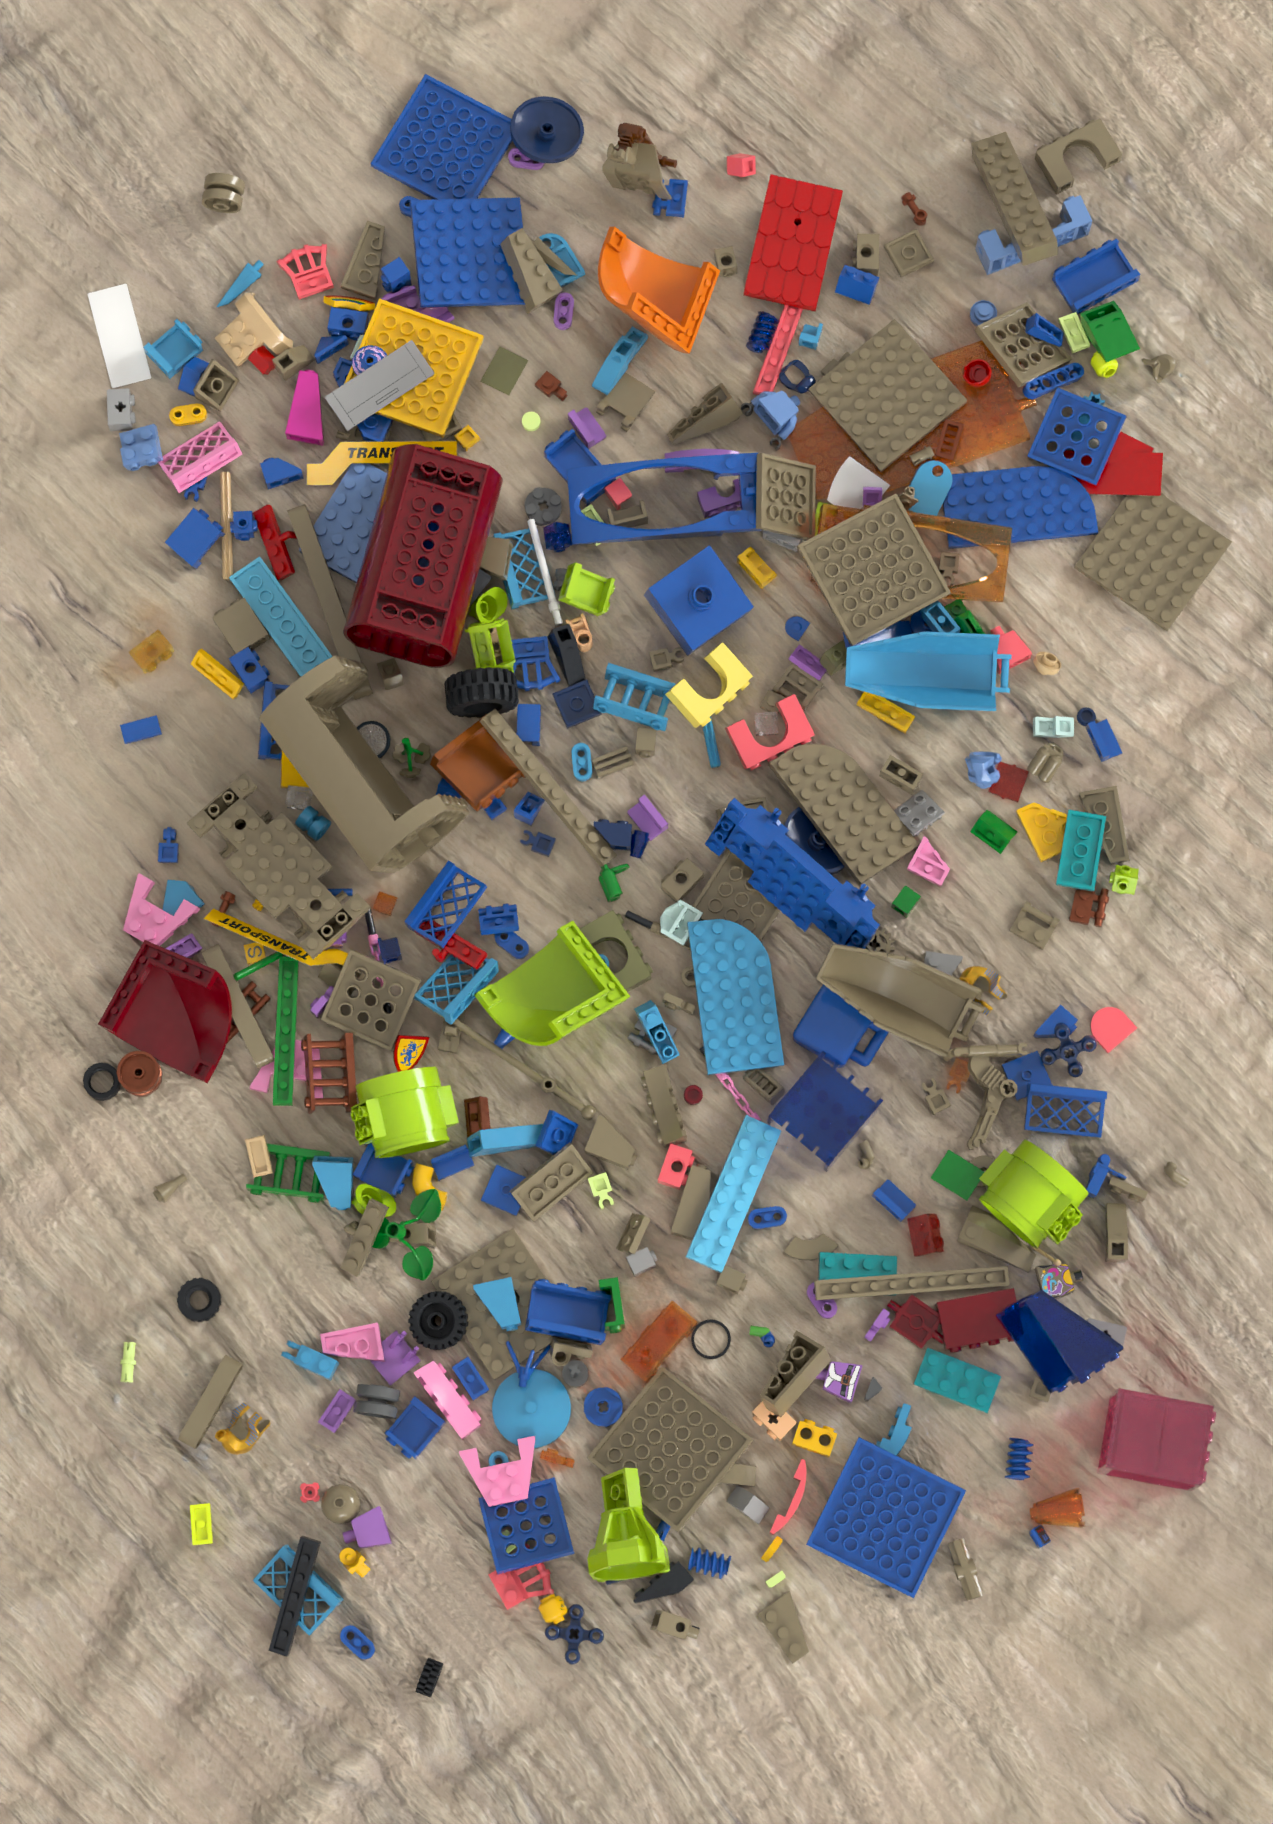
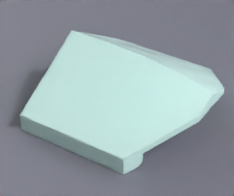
M679 900L667 907L661 915V933L684 945L689 938L687 922L699 921L703 912Z

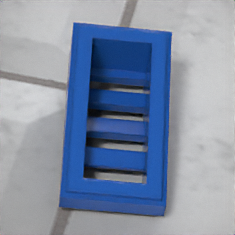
M1037 313L1027 319L1025 328L1027 334L1058 347L1062 346L1064 332Z

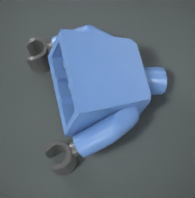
M763 391L753 398L750 404L743 403L741 410L749 408L744 413L745 416H750L754 410L775 436L779 435L770 441V446L774 441H777L779 445L775 450H779L781 441L785 440L795 428L797 422L796 415L799 411L797 406L800 405V400L795 395L789 398L784 391L777 393Z

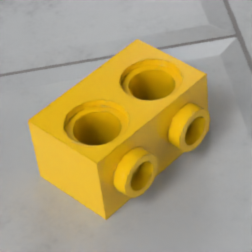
M804 1419V1422L800 1421L792 1445L829 1458L837 1433H834L835 1429L824 1425L823 1428L817 1427L815 1422ZM801 1430H810L811 1437L803 1439L800 1435ZM823 1435L828 1436L830 1439V1444L827 1446H823L819 1442V1438Z

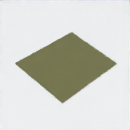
M499 347L480 382L510 395L528 360L505 348Z

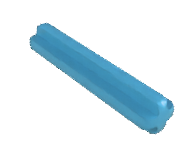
M711 719L703 727L710 766L711 768H716L721 763Z

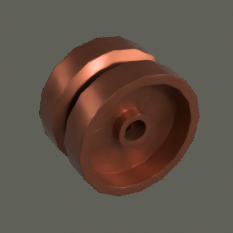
M145 1051L130 1052L122 1057L118 1064V1081L128 1093L134 1096L144 1097L151 1095L159 1088L162 1082L163 1073L161 1066L151 1054Z

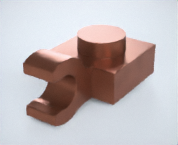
M548 371L535 383V387L549 398L554 394L561 401H564L568 396L566 395L567 391L559 387L561 381Z

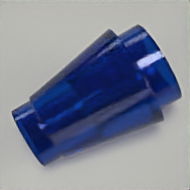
M634 830V834H631L630 856L641 859L650 840L648 838L649 833Z

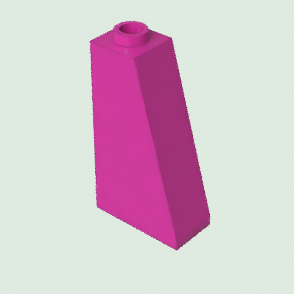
M300 370L285 434L289 440L323 446L324 434L319 376L312 370Z

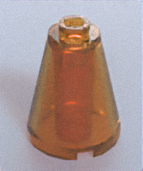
M1074 1488L1033 1503V1508H1030L1031 1520H1035L1036 1524L1085 1527V1521L1081 1522L1085 1512L1082 1494H1079L1080 1488Z

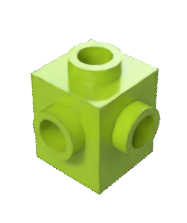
M1116 865L1114 872H1110L1109 883H1112V891L1119 894H1135L1138 869L1127 865Z

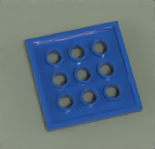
M1057 387L1027 457L1097 486L1127 416ZM1069 407L1073 410L1070 417L1062 415L1064 408ZM1087 414L1090 417L1087 424L1079 422L1081 415ZM1101 421L1107 423V428L1104 431H1098L1096 428L1097 424ZM1057 425L1065 426L1064 433L1056 434L1055 427ZM1074 432L1082 433V439L1080 441L1076 442L1072 440V434ZM1091 439L1099 440V446L1097 448L1093 449L1089 447V442ZM1050 442L1057 443V449L1053 452L1047 450V445ZM1067 449H1073L1075 452L1071 459L1064 457V452ZM1084 456L1092 458L1090 465H1082L1081 460Z
M555 1477L530 1484L528 1499L489 1507L484 1497L478 1498L497 1575L575 1554ZM538 1498L546 1499L545 1505L541 1507L535 1505V1501ZM519 1503H525L527 1508L525 1511L519 1512L516 1510V1506ZM500 1508H506L508 1513L504 1517H499L497 1511ZM543 1516L551 1518L548 1525L540 1523V1519ZM529 1521L532 1526L529 1530H522L521 1524ZM506 1526L512 1528V1533L508 1536L501 1533L502 1529ZM547 1535H554L556 1540L552 1544H548L545 1542V1537ZM528 1540L536 1541V1546L533 1549L526 1548L525 1544ZM515 1545L517 1551L514 1554H508L506 1552L508 1546Z

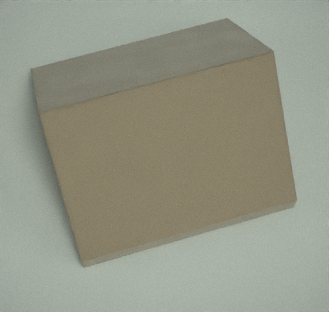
M211 359L193 391L197 400L221 411L239 379L217 361Z

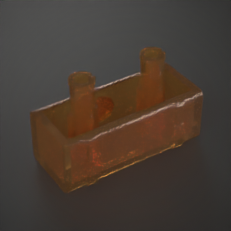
M672 1300L660 1312V1315L653 1323L644 1329L639 1339L632 1347H629L620 1359V1362L646 1384L679 1345L690 1336L693 1329L697 1326V1321Z

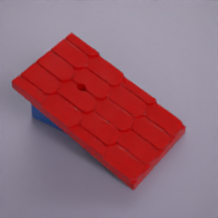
M770 174L743 296L816 312L843 190Z

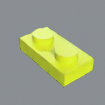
M210 1503L190 1505L192 1545L213 1544Z

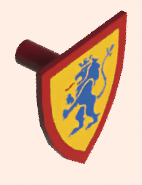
M397 1035L393 1051L397 1072L414 1068L426 1050L429 1036Z

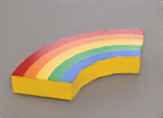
M328 295L324 296L323 299L325 304L334 308H348L357 311L375 310L374 302L360 298Z

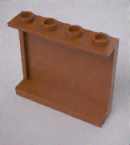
M480 720L435 753L430 762V765L476 812L482 808L486 809L489 807L494 798L499 799L506 792V789L508 787L513 788L521 777L526 778L479 722Z

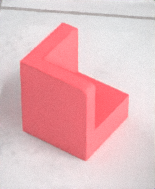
M741 153L727 156V174L739 177L756 174L755 156Z
M621 478L605 487V494L616 510L621 509V504L632 497V493Z

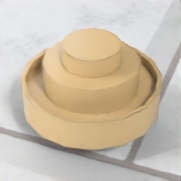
M1038 652L1033 660L1038 672L1042 675H1055L1061 668L1059 659L1050 652Z

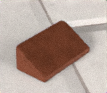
M479 1096L464 1099L467 1138L479 1130L491 1129L488 1098Z

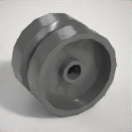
M358 1384L356 1395L360 1398L368 1399V1401H356L354 1413L371 1417L396 1419L398 1409L393 1405L386 1404V1402H398L400 1390L382 1385Z

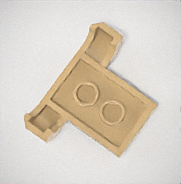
M245 292L235 301V305L241 314L215 337L216 341L236 366L239 367L255 349L261 347L264 343L277 355L286 349L293 348V341L278 329L255 300V293Z

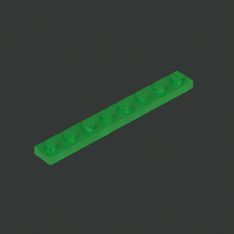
M279 956L273 1106H293L299 961L291 957Z

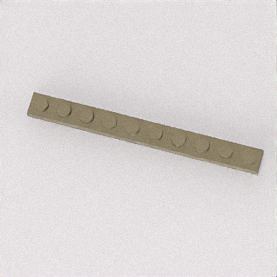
M494 709L483 717L479 722L598 865L602 867L614 859L617 854L498 711Z
M1008 1266L814 1281L816 1300L1010 1286Z

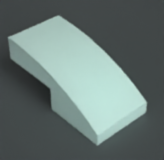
M1072 717L1033 718V737L1064 738L1074 736V718Z

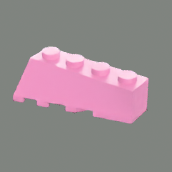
M432 1361L415 1371L414 1374L463 1440L481 1426L479 1421L482 1419L475 1410L473 1412L470 1411L467 1406L470 1403L463 1394L459 1396L456 1392L458 1386L452 1378L448 1380L444 1374L447 1371L441 1363L436 1364Z

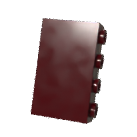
M1014 1288L941 1301L935 1304L939 1314L945 1344L944 1349L945 1351L950 1350V1353L962 1351V1347L969 1346V1349L980 1348V1344L988 1343L989 1346L998 1345L1000 1340L1005 1339L1008 1342H1014L1023 1336Z

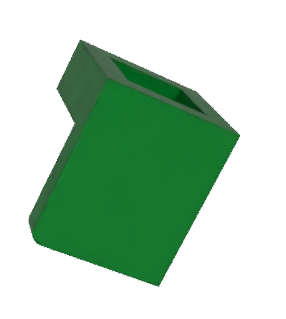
M904 886L892 902L891 908L907 918L919 902L921 896L909 887Z

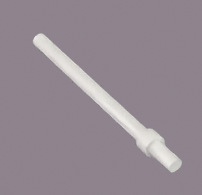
M530 519L527 522L549 600V611L553 615L555 626H561L563 623L559 612L561 610L560 604L556 601L535 519Z

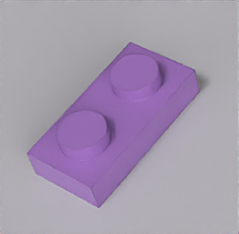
M800 644L789 657L791 662L818 681L827 671L819 662L820 659Z
M339 1389L318 1423L335 1433L357 1400Z

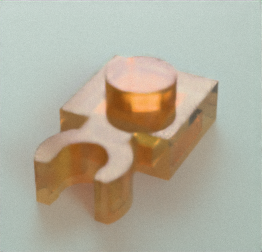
M956 1057L949 1073L954 1078L948 1082L946 1089L949 1090L952 1084H956L958 1087L956 1093L958 1094L961 1091V1081L967 1083L970 1076L968 1062Z
M547 1448V1451L542 1450L541 1460L573 1468L574 1459L558 1455L559 1451Z

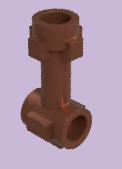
M910 192L905 193L901 197L902 204L904 206L908 205L915 215L913 218L915 224L919 226L924 225L928 214L926 211L918 208L914 202L916 200L914 194L912 195Z
M225 891L220 897L223 902L218 911L226 913L229 905H234L236 896ZM212 923V925H214V926H216V927H218V928L221 927V926H219V925H217V924Z

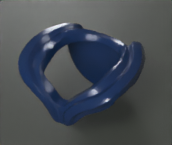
M799 360L789 362L779 374V379L786 388L800 394L809 391V388L816 383L814 376L809 373L808 368ZM793 365L798 367L805 376L799 384L791 383L785 375L787 369Z

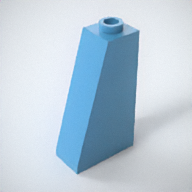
M543 1124L479 1130L467 1138L469 1157L535 1148Z

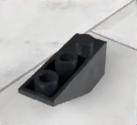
M570 624L552 629L547 637L568 687L586 680L577 641Z
M672 1561L669 1564L670 1571L664 1573L661 1577L657 1574L649 1581L651 1586L646 1590L641 1588L634 1595L636 1599L633 1602L637 1604L679 1594L694 1579L679 1561L676 1564Z

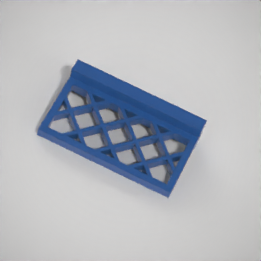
M265 681L262 713L276 698V689L285 690L290 685L273 684V682ZM262 722L260 725L258 759L281 760V753L270 754L271 746L276 741L274 740L271 743L272 736Z
M448 860L404 922L413 932L416 931L441 948H444L484 893L487 885L459 869ZM458 874L464 877V883L454 885V879ZM476 884L480 887L476 893L469 894L468 886ZM465 887L466 895L456 897L455 889ZM452 890L453 898L443 900L445 891ZM467 899L468 905L466 908L458 910L457 901ZM454 902L455 911L445 913L444 904ZM441 905L442 914L432 916L431 910ZM456 915L457 920L455 923L447 925L446 917ZM443 918L444 926L434 928L433 920ZM430 921L431 929L423 931L419 928L423 922ZM445 930L446 935L442 941L436 939L435 932Z
M1027 1083L1028 1094L1024 1130L1101 1138L1107 1091ZM1032 1095L1040 1096L1044 1101L1037 1109L1031 1104ZM1054 1098H1059L1063 1105L1055 1111L1049 1102ZM1073 1100H1078L1082 1107L1074 1113L1068 1104ZM1092 1102H1100L1099 1111L1093 1115L1087 1106ZM1047 1105L1053 1113L1044 1120L1038 1111ZM1066 1107L1072 1116L1063 1122L1057 1113ZM1085 1109L1091 1118L1082 1124L1076 1115ZM1034 1114H1037L1042 1120L1037 1127L1029 1126L1030 1118ZM1053 1116H1056L1061 1122V1125L1056 1129H1052L1047 1124V1121ZM1073 1118L1081 1125L1075 1131H1071L1066 1125ZM1092 1120L1098 1125L1097 1133H1090L1085 1127Z

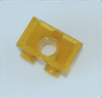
M158 629L129 651V654L142 672L146 674L147 672L154 671L158 667L157 664L161 661L168 660L173 655L174 649ZM151 650H157L155 656H148Z

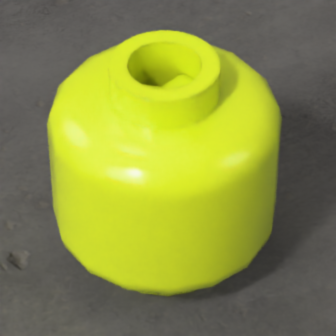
M1098 351L1093 354L1090 362L1099 377L1108 378L1117 371V360L1105 362Z

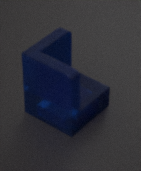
M397 937L386 940L377 938L384 964L402 960Z

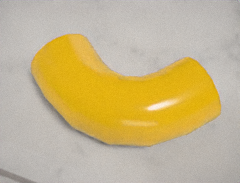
M418 1163L415 1164L412 1185L416 1196L426 1190L436 1189L431 1182L434 1168ZM436 1189L441 1202V1211H443L448 1192Z

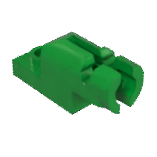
M960 598L944 606L945 610L961 628L960 633L985 634L971 611L966 609Z

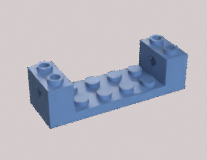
M1081 195L1068 197L1064 200L1060 213L1063 223L1052 229L1057 239L1058 247L1089 235L1092 219ZM996 229L991 231L985 230L978 235L975 250L987 275L1021 262L1012 243L1008 244L1005 248L1003 247Z

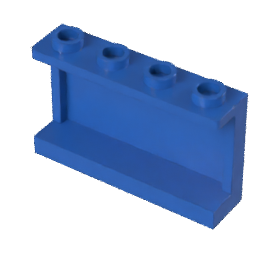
M1118 239L1108 240L1097 250L1095 248L1091 249L1086 253V256L1082 258L1077 257L1065 267L1060 266L1054 271L1052 280L1073 313L1076 312L1078 315L1139 281L1141 274L1137 268L1133 270L1118 246Z
M538 1279L531 1287L525 1330L602 1345L606 1338L604 1331L611 1295H607L605 1291L597 1290L592 1292L587 1291L588 1289L585 1287L572 1288L565 1283L552 1284L548 1280Z

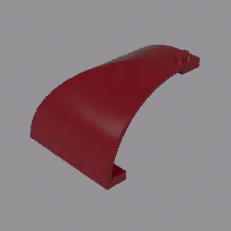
M144 940L98 1025L138 1050L151 1054L160 1062L208 1084L223 1055L230 1033L232 1020L230 992L224 978L215 969Z

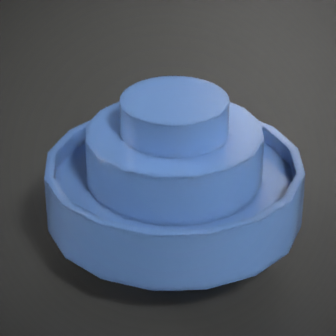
M978 301L973 304L970 310V319L975 326L997 317V309L989 301Z

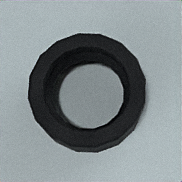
M102 1062L93 1064L84 1073L83 1085L92 1098L105 1101L113 1098L119 1092L121 1084L118 1081L117 1070L110 1064ZM98 1071H107L113 1077V1086L107 1092H96L91 1086L92 1076Z

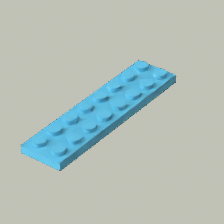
M260 556L229 577L232 584L240 595L246 599L261 624L300 677L333 657Z
M745 1115L687 1251L686 1258L722 1273L781 1130Z

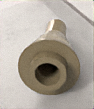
M181 1174L174 1180L155 1186L153 1195L159 1202L163 1201L165 1203L178 1186L187 1180L186 1176Z

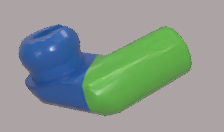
M750 1326L749 1335L759 1336L765 1347H772L774 1345L775 1337L769 1328Z

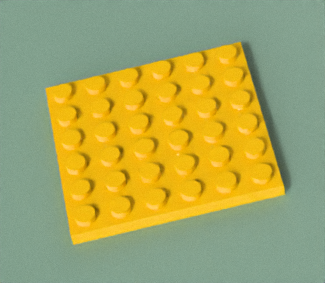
M379 298L359 349L368 345L377 346L383 349L388 356L412 340L435 374L377 411L376 414L444 437L483 342L484 335ZM371 358L367 360V363L373 362V359ZM352 366L345 383L357 376Z

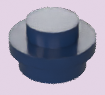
M1082 708L1077 713V721L1082 726H1087L1088 723L1096 719V714L1091 708Z

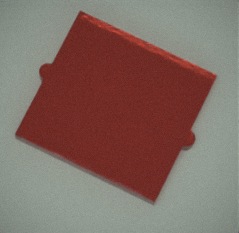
M1000 761L996 769L1000 773V779L997 783L991 785L988 792L1000 796L1001 799L1006 798L1018 802L1029 772L1016 767L1015 764L1009 765Z

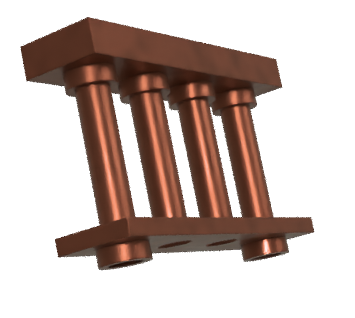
M344 1033L337 1041H311V1034H306L301 1040V1050L304 1051L307 1097L304 1098V1106L308 1108V1114H312L315 1111V1106L343 1105V1107H346V1113L351 1112V1107L357 1105L353 1033ZM339 1048L342 1050L343 1057L338 1060H312V1049ZM340 1067L343 1069L344 1076L340 1079H313V1068ZM342 1086L345 1089V1096L342 1098H315L314 1087Z

